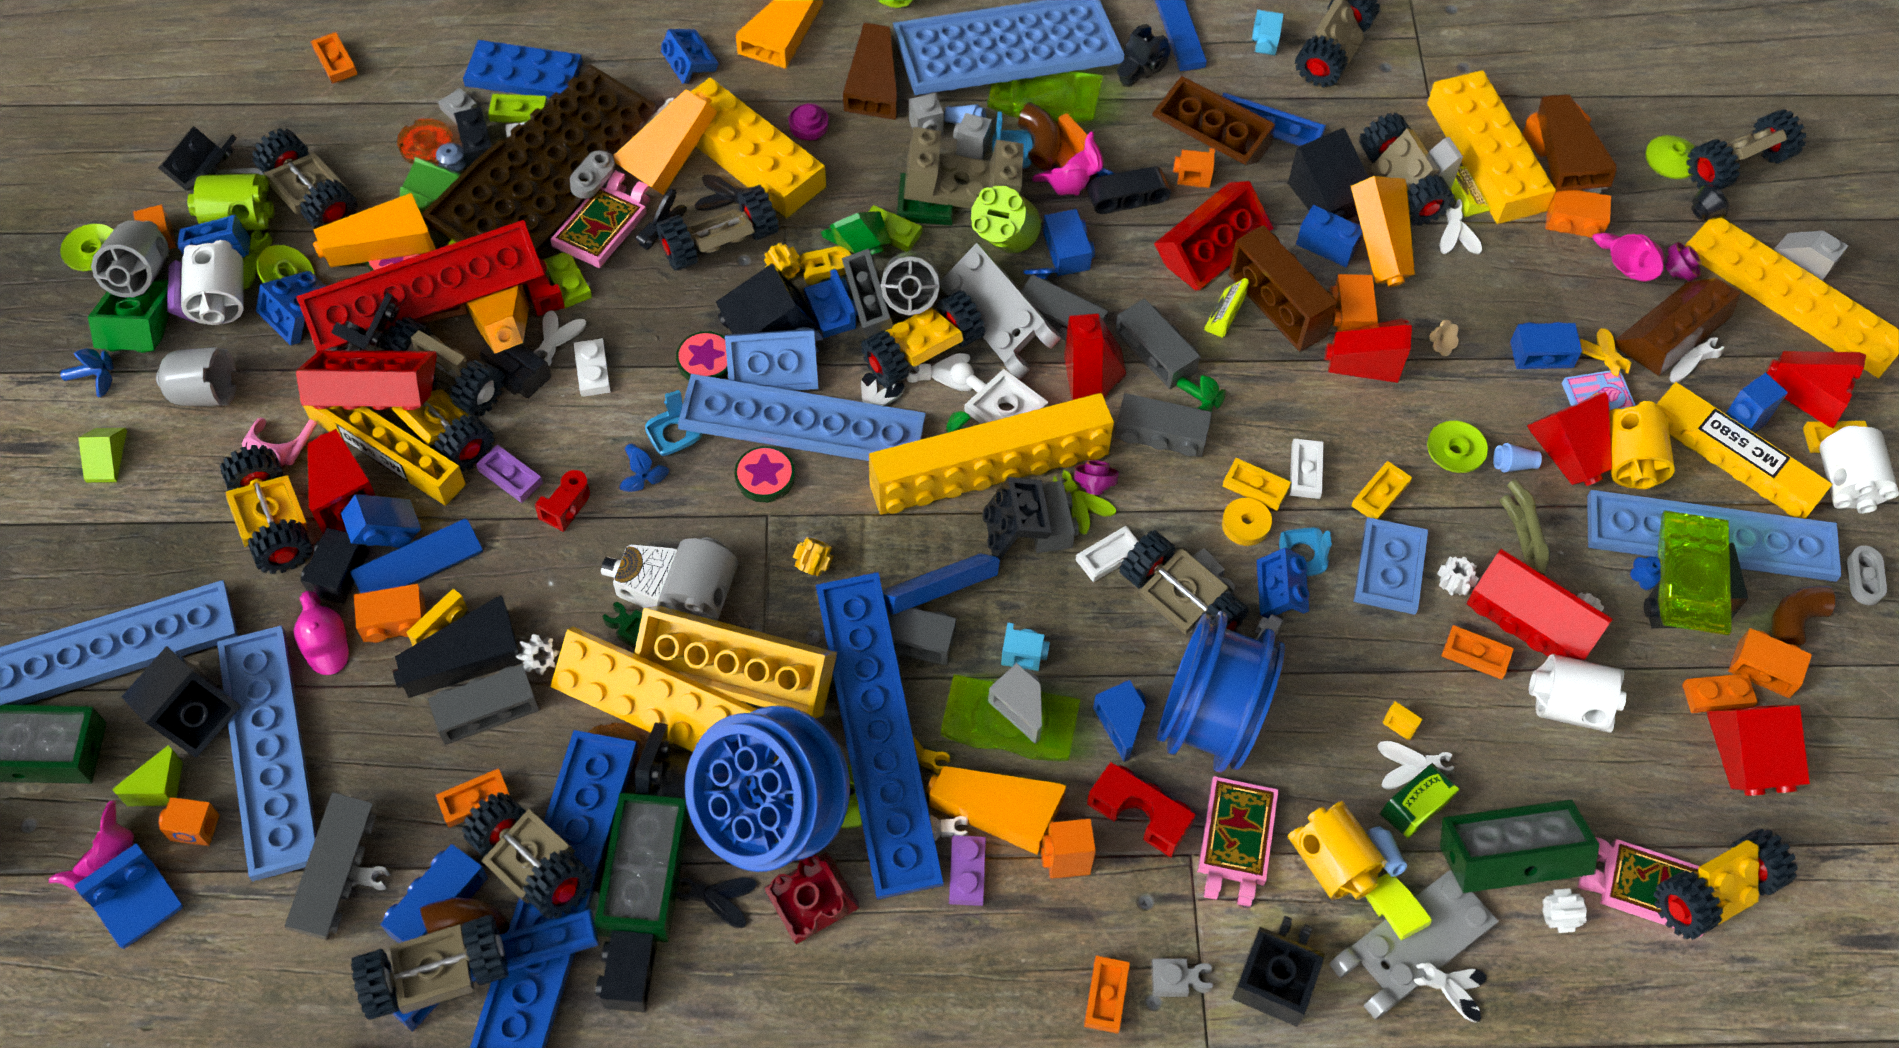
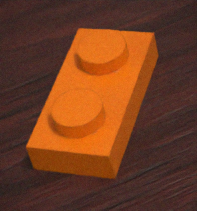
M336 32L311 41L312 47L332 84L357 75L356 68Z
M1453 625L1441 657L1502 680L1506 674L1514 648Z
M1748 674L1686 679L1682 684L1691 713L1754 707L1758 703Z
M498 768L438 793L435 796L448 828L464 822L466 816L471 817L473 815L470 812L472 807L477 809L480 806L478 802L481 799L488 801V795L494 794L497 796L498 792L510 794Z
M1095 956L1084 1027L1119 1033L1130 962Z

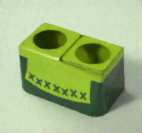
M1431 763L1386 803L1379 815L1409 839L1454 798L1459 788Z

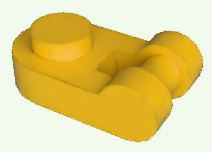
M837 246L802 254L799 257L801 268L805 269L804 278L806 284L815 285L823 279L830 278V270L833 269L837 270L839 276L846 274L842 258L851 255L850 251ZM823 263V266L816 267L817 264Z

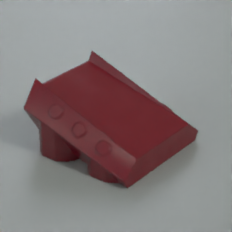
M827 852L818 857L813 855L800 860L797 869L788 874L778 875L772 880L771 884L764 887L766 894L795 944L802 942L859 909L858 900L854 897L837 868L836 862Z

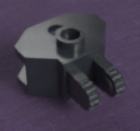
M1148 24L1137 26L1131 33L1129 42L1123 51L1125 59L1117 68L1120 82L1128 88L1129 86L1132 87L1134 82H1137L1142 75L1148 78L1150 74L1160 72L1166 65L1171 52L1168 38L1164 35L1154 37L1151 31L1152 27Z

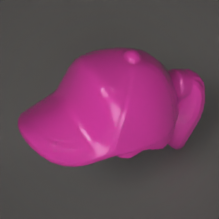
M1088 133L1085 139L1084 150L1073 156L1062 168H1054L1041 174H1036L1032 178L1033 182H1049L1054 191L1061 196L1079 195L1080 191L1087 186L1090 176L1100 171L1104 164L1102 153L1094 139V133Z
M1598 233L1592 236L1597 245L1603 249L1610 250L1613 264L1627 277L1646 282L1661 275L1664 267L1663 250L1657 243L1645 235L1628 234L1620 237L1612 233Z
M305 591L299 597L303 610L298 616L293 630L296 643L314 671L322 675L335 674L344 668L349 656L344 623L338 613L320 605L321 600L316 592Z
M111 800L106 805L101 816L100 830L93 840L92 848L81 857L73 870L54 874L49 878V883H60L76 890L75 884L133 845V833L117 823L116 800Z

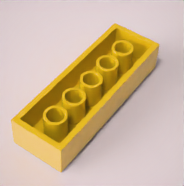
M1481 70L1434 82L1427 105L1446 138L1450 137L1462 154L1461 164L1467 167L1491 208L1489 212L1496 224L1547 212L1556 189L1485 72Z
M711 77L691 91L695 95L697 91H700L712 100L709 105L718 111L696 144V147L746 187L761 185L765 189V193L767 192L769 201L772 202V207L784 217L788 218L826 188L824 164Z
M663 606L643 609L634 652L638 656L739 701L761 707L776 705L793 707L809 714L813 718L824 715L837 652Z

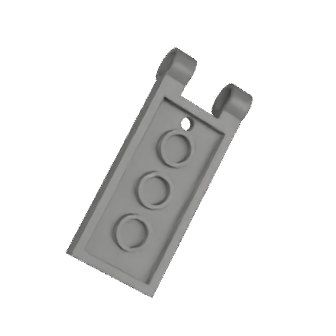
M978 243L940 281V287L948 296L961 290L972 298L971 302H975L977 312L980 311L982 315L980 319L984 321L985 335L983 338L1002 359L1005 367L1019 380L1031 368L1018 353L1035 335L1050 349L1062 338L984 247ZM1020 329V335L1016 337L1015 333Z
M1451 869L1415 896L1432 919L1430 926L1401 941L1386 919L1351 947L1343 950L1329 963V966L1340 979L1362 963L1383 989L1364 1005L1375 1020L1383 1016L1420 986L1413 979L1418 977L1427 978L1425 970L1422 968L1417 969L1416 965L1431 963L1437 970H1440L1499 922L1473 892H1462ZM1381 962H1386L1390 968H1382Z

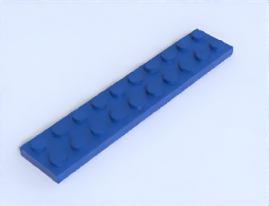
M879 572L817 584L816 589L828 650L837 652L833 677L877 900L944 886Z
M573 730L544 822L575 850L573 854L589 868L592 874V879L589 881L592 884L590 888L585 889L588 893L586 897L579 898L578 901L581 904L577 908L574 905L571 906V912L567 915L562 912L561 917L589 910L610 842L619 793H625L639 748L636 741ZM518 898L508 932L556 918L554 916L552 919L544 917L530 902L527 904ZM575 952L509 971L508 977L491 982L470 1048H546Z

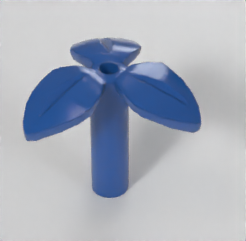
M89 348L76 351L74 353L75 357L84 365L61 370L62 380L69 381L96 375L97 397L104 396L112 383V377L107 369L114 370V364L109 353L104 350L100 356L96 350Z
M628 444L625 447V451L630 459V468L636 475L625 478L619 486L620 490L626 492L639 491L644 488L645 480L654 485L664 480L668 475L669 468L663 465H658L650 470L652 465L651 458L635 444Z

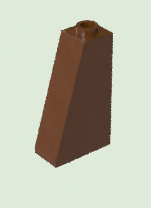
M863 23L843 91L844 112L892 120L897 119V92L890 26Z
M1571 95L1542 96L1537 117L1553 186L1556 191L1611 187L1617 171L1616 164Z

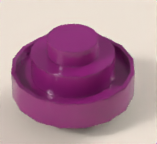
M816 104L799 105L790 112L788 118L791 133L802 140H815L822 137L827 132L829 126L827 112Z
M1677 241L1668 247V262L1665 263V267L1672 277L1678 276L1680 279L1685 278L1690 282L1700 277L1699 265L1702 262L1697 252L1690 245L1685 247L1681 242Z
M1087 460L1084 465L1075 467L1074 480L1079 482L1081 487L1086 488V493L1101 495L1104 493V490L1110 489V486L1118 484L1119 471L1111 468L1108 462Z

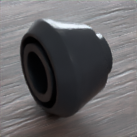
M1703 185L1692 200L1693 206H1691V210L1700 220L1708 221L1709 219L1725 217L1729 210L1727 198L1714 185Z

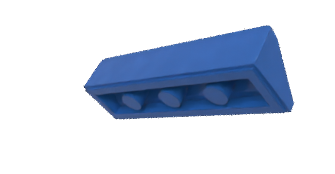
M1224 92L1222 94V97L1274 123L1273 138L1301 146L1324 135L1326 125Z
M465 518L357 567L350 573L360 593L412 585L482 553L483 549L468 519Z
M980 553L882 590L885 606L894 615L997 576L1000 560L995 556Z

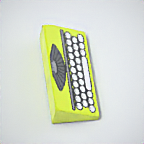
M1460 166L1451 191L1454 194L1456 203L1459 199L1462 201L1461 211L1464 217L1490 211L1489 204L1468 168Z
M1244 278L1224 290L1204 327L1205 331L1221 338L1225 337L1246 297L1249 279Z

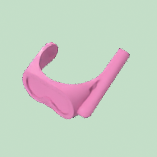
M260 417L254 421L242 442V446H246L247 450L251 449V445H257L258 449L261 445L267 446V449L272 448L281 467L285 464L293 465L318 423L310 419L300 435L293 441L283 444H271L257 438V435L266 425V420Z

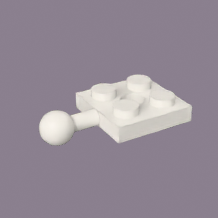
M958 362L951 368L950 375L956 384H967L978 392L965 404L964 411L980 424L1048 407V401L1005 369L998 373L988 384H985L974 375L972 366L967 362ZM1001 403H1010L1014 408L1004 411L999 408V405Z

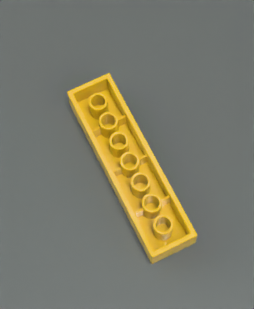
M1102 393L875 451L869 453L870 488L880 515L886 513L895 514L905 508L916 505L925 506L935 500L946 497L955 498L965 492L985 490L992 485L1003 483L1007 477L1022 478L1029 475H1042L1048 470L1055 468H1068L1078 462L1089 459L1098 460L1109 454L1114 421Z

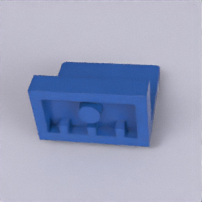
M310 271L262 283L259 288L256 312L290 346L300 343L305 319L296 296L325 287V285Z
M137 843L74 885L79 895L94 908L121 949H126L183 908L182 903L151 858Z

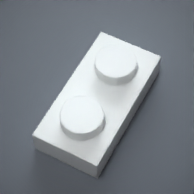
M603 338L574 342L581 397L611 393Z
M1293 439L1291 445L1290 496L1320 499L1322 494L1323 442Z

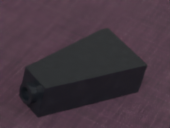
M495 597L395 656L398 669L392 671L397 688L403 687L408 698L497 672L506 667L522 664V660L516 658L519 654V649L503 597Z

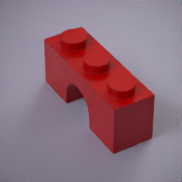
M1111 761L1089 791L1087 800L1088 806L1114 822L1120 813L1128 808H1138L1148 815L1150 823L1146 827L1143 840L1169 857L1173 856L1191 829L1196 816L1185 803L1179 800L1173 801L1165 796L1156 785L1144 783L1136 778L1129 768L1123 765L1117 766Z

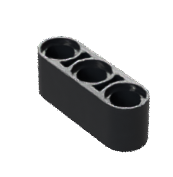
M1157 166L1097 177L1091 180L1086 187L1093 208L1098 214H1108L1159 204L1166 201L1171 195L1164 172Z

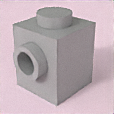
M932 93L909 99V122L912 129L919 127L938 130L943 135L944 112L936 94Z
M968 113L964 114L962 122L956 123L953 133V139H957L956 155L983 160L990 143L991 119Z

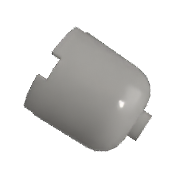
M218 347L181 349L170 352L163 358L156 373V382L164 397L175 405L198 407L229 405L235 396L237 386L231 385V372H236V366L233 357L227 349H219Z

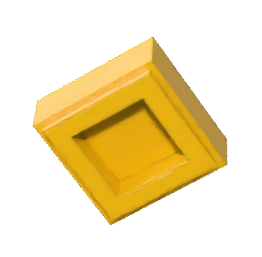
M1394 701L1382 723L1410 741L1423 719Z

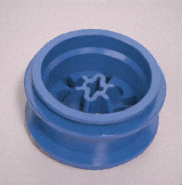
M1219 611L1212 623L1210 622L1211 616L1206 613L1200 618L1174 677L1157 733V740L1160 742H1164L1168 737V754L1175 755L1183 743L1213 754V768L1218 773H1222L1229 764L1231 769L1238 770L1248 757L1269 710L1279 680L1285 653V644L1280 641L1275 642V633L1272 629H1265L1258 640L1227 629L1228 616L1224 611Z
M776 705L759 708L750 713L730 715L714 723L702 735L690 758L685 779V796L688 812L697 833L715 854L738 868L754 872H766L784 867L792 861L811 857L822 851L832 842L846 816L850 796V779L844 755L830 732L809 714L793 707ZM777 754L779 759L776 762H773L774 757ZM747 790L750 791V795H751L752 798H753L752 801L750 800V798H749V796H748Z

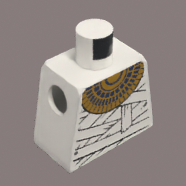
M631 544L626 547L621 560L605 557L601 567V574L614 578L613 585L618 597L643 608L658 606L657 602L677 549Z

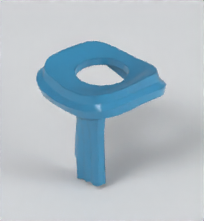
M998 112L996 129L992 137V150H994L996 139L1023 143L1022 169L1029 167L1031 161L1028 158V152L1033 147L1031 134L1025 130H1001L1002 112Z
M679 390L665 394L664 403L668 411L651 418L645 425V431L649 440L661 456H667L696 443L703 436V433L686 431V436L676 443L666 441L663 437V431L667 426L678 424L683 406Z
M1316 527L1283 531L1279 538V548L1286 547L1291 550L1297 544L1309 545L1314 551V558L1306 562L1307 576L1322 574L1326 571L1329 563L1328 555L1332 545L1331 533L1325 531L1323 534Z

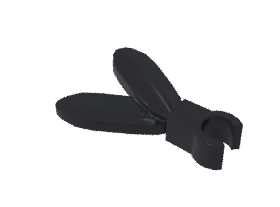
M703 175L702 181L704 185L717 194L699 199L695 203V208L701 211H708L733 202L739 204L737 200L738 192L749 188L735 189V187L715 175Z
M674 188L670 189L663 197L653 222L649 223L635 239L646 250L653 246L659 236L656 227L657 222L676 215L682 217L687 211L685 205H678L670 210L676 198V190Z
M745 877L735 878L707 888L704 885L693 883L688 878L680 879L681 885L690 886L691 891L686 895L677 892L676 897L679 900L704 901L719 918L731 927L744 928L746 926L743 913L729 900L752 892L756 887L755 880Z

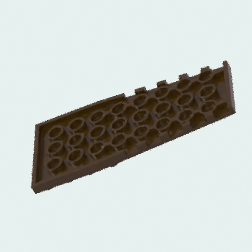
M587 65L586 72L578 79L574 76L568 81V87L560 94L555 92L549 97L550 102L541 110L536 108L530 113V119L523 125L517 124L511 130V135L504 141L500 139L478 157L421 214L424 222L453 241L459 242L524 220L538 255L549 244L554 234L586 200L575 196L571 192L570 177L572 173L594 151H605L613 157L645 126L655 113V103L593 65Z

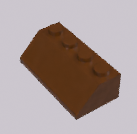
M1184 76L1178 79L1152 113L1153 117L1244 165L1259 162L1272 144L1275 124Z
M1718 278L1686 282L1614 340L1615 347L1657 376H1660L1733 316L1741 293Z

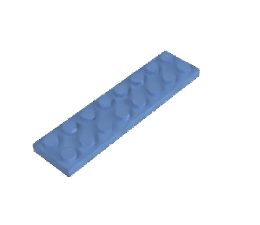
M691 374L678 420V429L869 461V453L921 440L926 413Z
M1590 490L1587 495L1588 548L1689 561L1726 543H1734L1741 569L1837 582L1841 577L1837 523Z
M224 580L0 647V705H25L148 667L166 646L180 656H184L216 646L217 641L237 637V628L226 583Z
M281 625L217 641L223 690L241 705L240 709L228 721L248 875L252 881L305 868L317 836L286 632Z

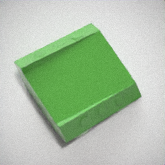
M414 157V163L403 186H400V197L412 193L422 214L461 173L425 159Z

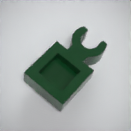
M614 602V610L619 615L611 618L604 614L602 616L603 621L607 627L618 629L616 631L617 638L635 649L643 613L635 609L631 615H628L623 604Z

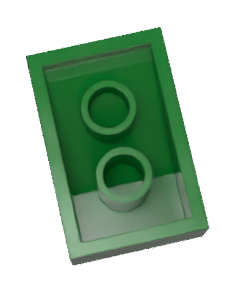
M154 279L149 288L143 294L136 297H119L107 291L88 316L94 348L106 349L107 351L136 350L139 353L154 351L164 336L169 312H167L168 280Z

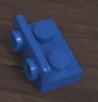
M668 29L665 39L661 44V52L682 84L689 83L693 72H716L719 63L696 29Z
M836 269L830 270L831 280L804 288V296L823 338L855 329L856 316H859L854 299L850 300L848 296L849 288L844 277L840 278Z
M1285 547L1256 560L1261 616L1269 619L1272 614L1276 616L1290 609H1294L1302 614L1309 612L1307 563L1303 556Z

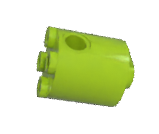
M258 173L198 176L194 184V193L188 195L189 213L191 216L197 217L198 224L236 214L246 231H262L267 229L268 218H274V205L272 201H268L267 197L269 190L268 177Z
M1007 186L986 187L980 191L972 207V228L981 238L1006 253H1019L1027 250L1036 242L1039 236L1041 218L1038 210L1031 202L1012 188Z

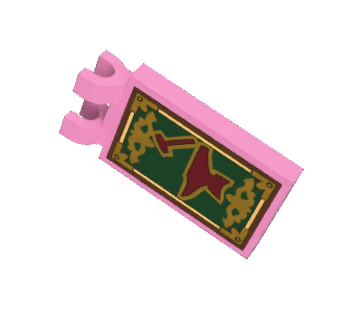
M615 170L610 176L606 188L602 187L593 197L586 198L551 238L552 247L600 268L646 215L645 205L650 201V197L645 195V193L648 191L649 186L638 181L632 190L631 196L624 193L626 186L621 184L625 179V174Z
M1213 776L1197 871L1207 874L1204 891L1205 898L1217 900L1218 893L1221 891L1222 878L1240 882L1237 904L1251 907L1252 899L1254 900L1256 884L1264 886L1267 878L1278 789Z
M1596 837L1600 844L1597 861L1605 863L1604 872L1602 873L1595 869V875L1581 876L1578 888L1602 894L1600 904L1666 925L1665 923L1668 920L1665 917H1660L1658 913L1662 910L1655 906V901L1659 900L1654 897V892L1657 891L1656 886L1682 871L1697 873L1698 880V867L1700 866L1615 839L1610 845L1607 841Z

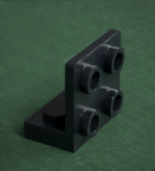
M193 126L165 158L158 169L186 191L195 184L198 176L214 175L218 171L219 167L216 165L221 160H226L235 148L232 144L237 137L231 134L216 145Z
M386 293L368 331L346 321L345 325L336 322L331 333L367 351H373L374 348L380 349V343L385 340L383 338L385 334L383 331L388 321L393 323L399 313L400 307L397 306L399 300L393 295Z
M1007 477L989 503L985 505L983 521L987 524V543L989 549H991L992 556L1001 560L1018 537L1047 539L1051 535L1052 530L1041 480Z
M655 722L635 769V794L686 799V772L693 752L672 748V739H668V724Z

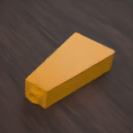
M773 0L737 32V53L786 69L820 11L823 0Z
M685 89L613 155L614 162L664 195L718 111L709 105L712 100L700 91H697L695 95Z
M1373 176L1352 185L1351 189L1375 283L1388 284V287H1394L1405 283L1404 278L1415 275L1407 184L1403 178Z
M412 193L313 229L318 240L313 242L317 255L320 259L325 257L330 268L436 250Z
M516 285L466 303L474 325L494 354L523 343L530 304L522 285Z
M943 766L939 776L935 774L932 776L926 789V793L929 794V807L954 818L964 816L968 818L969 825L1038 855L1043 845V835L1048 834L1049 825L1054 822L1066 792V786L1060 783Z

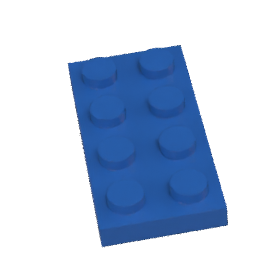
M478 40L464 74L463 82L466 87L521 95L546 96L549 99L555 92L560 94L568 87V81L574 76L578 77L583 61L581 54Z

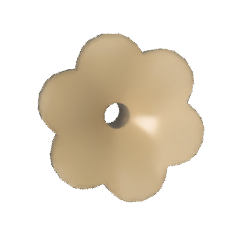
M1443 320L1440 326L1430 333V341L1434 342L1433 348L1435 352H1440L1442 356H1449L1452 349H1455L1459 342L1457 337L1458 326L1452 324L1450 320Z

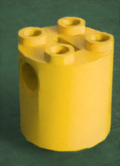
M1643 401L1637 406L1624 409L1610 410L1611 474L1613 481L1627 488L1648 489L1670 479L1675 472L1667 414L1661 409L1656 408V404L1652 401Z
M1344 801L1336 803L1328 811L1325 807L1318 808L1307 817L1310 823L1305 827L1300 826L1288 835V839L1331 900L1342 898L1350 893L1358 900L1378 886V874L1386 866L1387 861Z

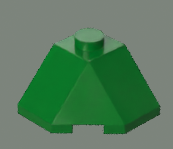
M880 211L858 212L830 225L831 230L828 228L821 232L824 239L853 253L869 249L872 256L884 252L883 247L892 243Z

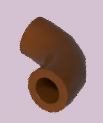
M1028 102L1019 115L1018 127L1028 131L1034 138L1033 147L1028 152V158L1031 163L1040 169L1049 170L1054 165L1061 148L1060 129L1051 114L1038 105Z
M1829 586L1804 587L1784 597L1772 616L1771 637L1796 646L1804 644L1806 642L1805 623L1812 617H1829L1833 613L1835 608L1833 589Z
M452 897L429 903L420 908L422 920L428 934L459 924L462 928L463 923L490 914L496 921L499 935L507 933L510 926L505 916L494 905L476 898Z

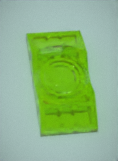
M1069 71L1036 76L1034 78L992 83L987 107L1019 118L1026 103L1031 102L1051 114L1057 122L1058 117L1066 113L1076 123L1092 120L1096 112L1103 75Z
M1664 510L1661 516L1657 551L1661 565L1658 604L1662 624L1730 635L1732 626L1728 520Z
M953 675L940 730L941 736L976 749H1000L1013 752L1031 760L1069 761L1080 699L1041 692L1042 729L1040 740L1035 744L988 702L989 688L995 682Z

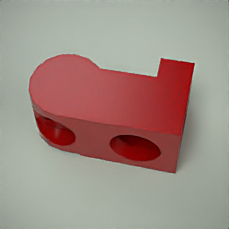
M539 259L545 277L526 283L537 316L544 315L550 310L557 311L565 308L559 285L550 286L551 279L548 267L542 259Z
M579 470L566 472L561 478V485L548 499L541 496L534 504L538 519L564 532L590 497L586 475Z

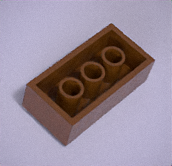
M1264 225L1237 239L1228 274L1235 283L1244 278L1249 279L1246 295L1299 352L1325 338L1337 305L1333 295L1316 281L1315 276L1307 271L1298 262L1296 256L1289 252L1280 243L1278 237L1271 233Z

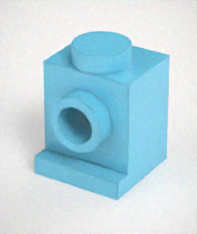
M1257 10L1252 41H1256L1255 52L1276 55L1283 20L1282 13Z
M1007 623L1001 665L1012 667L1017 663L1023 669L1039 671L1040 661H1047L1050 642L1044 641V634H1038L1031 629L1014 630V624Z

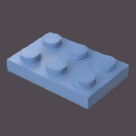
M814 329L725 335L729 380L792 391L818 389Z
M1367 517L1364 525L1353 602L1416 615L1420 599L1428 529Z

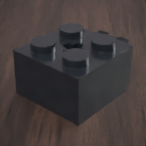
M1284 916L1278 933L1259 926L1231 999L1297 1027L1305 1015L1325 954L1306 946L1313 928L1307 924L1301 928L1298 942L1286 938L1292 925V918ZM1275 972L1281 973L1283 975L1282 978H1277L1274 975Z

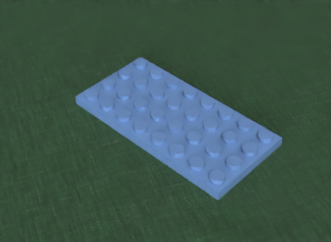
M1042 0L893 23V33L914 95H927L946 90L952 91L959 88L1034 78L1049 74H1060L1075 70H1086L1094 67L1112 66L1120 64L1124 60V52L1100 0Z

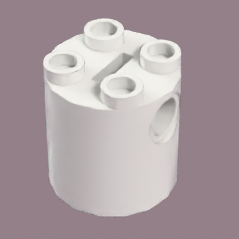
M218 240L214 243L188 245L184 248L181 307L183 313L189 319L207 325H223L233 322L241 316L244 310V263L242 256L232 249V245L229 242Z
M1847 426L1836 431L1821 442L1819 450L1827 481L1833 484L1829 489L1835 508H1857L1858 513H1870L1877 509L1878 504L1899 496L1884 435L1880 430L1872 427Z
M1551 654L1543 665L1533 671L1530 679L1529 695L1536 696V714L1541 718L1611 733L1615 724L1616 710L1622 711L1626 702V692L1621 691L1624 670Z

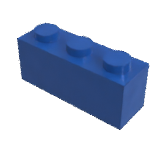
M451 844L445 851H440L434 857L431 867L422 877L416 878L411 883L405 897L398 904L392 905L387 910L384 920L380 925L388 936L398 943L427 935L428 932L420 911L422 906L452 897L472 898L488 879V876L479 863Z

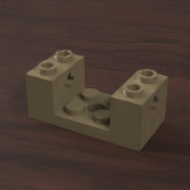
M919 127L913 128L907 157L904 199L972 209L980 191L986 187L1007 186L1020 193L1022 185L1023 143L996 139L991 161L941 154V131ZM963 179L968 184L960 185L955 180Z

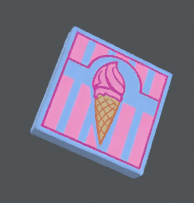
M1611 371L1565 377L1562 382L1571 406L1603 392H1606L1608 395L1609 411L1636 406L1621 371H1619L1618 377L1614 376Z

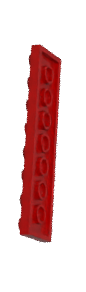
M522 220L296 297L318 352L319 350H331L351 343L331 333L336 322L345 325L346 321H349L368 331L386 293L393 295L399 300L397 306L400 307V310L393 323L388 321L384 331L389 330L388 328L391 325L395 327V321L398 319L402 321V317H411L414 320H419L501 290L545 277L525 221Z

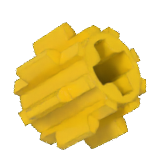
M778 243V245L771 246L764 255L766 257L764 259L767 264L766 267L773 263L789 279L794 278L795 274L800 271V262L798 261L800 256L794 247L788 248L786 244Z
M806 537L804 542H800L796 547L793 558L797 560L794 566L810 575L820 576L823 571H827L834 557L830 554L832 547L818 539Z

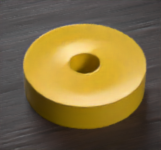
M1239 498L1230 502L1225 508L1222 517V529L1225 535L1234 543L1243 546H1252L1264 541L1272 525V516L1269 509L1262 502L1253 498ZM1246 519L1249 520L1251 523L1246 524L1242 520Z

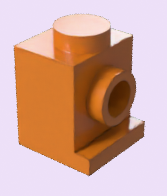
M1210 148L1209 152L1182 150L1180 157L1175 156L1173 173H1178L1177 185L1210 188L1214 170L1215 149Z

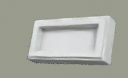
M1124 526L1076 554L1075 560L1094 583L1119 568L1123 564V559L1128 556L1127 553L1133 550L1136 542L1139 543V541L1129 528Z

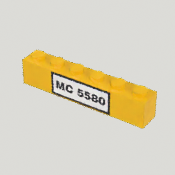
M1677 382L1672 385L1656 404V408L1661 409L1667 414L1670 435L1678 439L1683 445L1690 447L1705 457L1710 463L1717 465L1732 475L1736 480L1759 493L1763 498L1768 499L1783 509L1790 516L1806 519L1833 485Z
M303 406L309 419L316 421L318 425L329 432L337 429L346 443L445 506L466 485L459 465L365 406L352 410L344 409L343 406H331L326 409Z

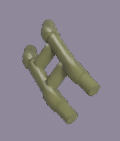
M1516 478L1510 481L1507 487L1515 495V499L1520 505H1517L1509 494L1503 496L1499 502L1508 512L1507 515L1511 518L1513 526L1516 528L1525 564L1545 576L1550 561V550L1542 532L1536 511L1537 505L1529 490L1525 489Z

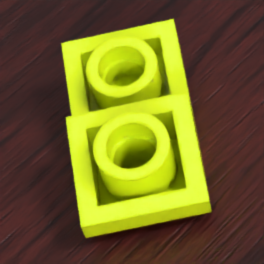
M1389 873L1377 879L1378 886L1365 896L1378 916H1385L1401 941L1430 926L1432 922L1430 916L1412 893L1396 877L1390 876Z

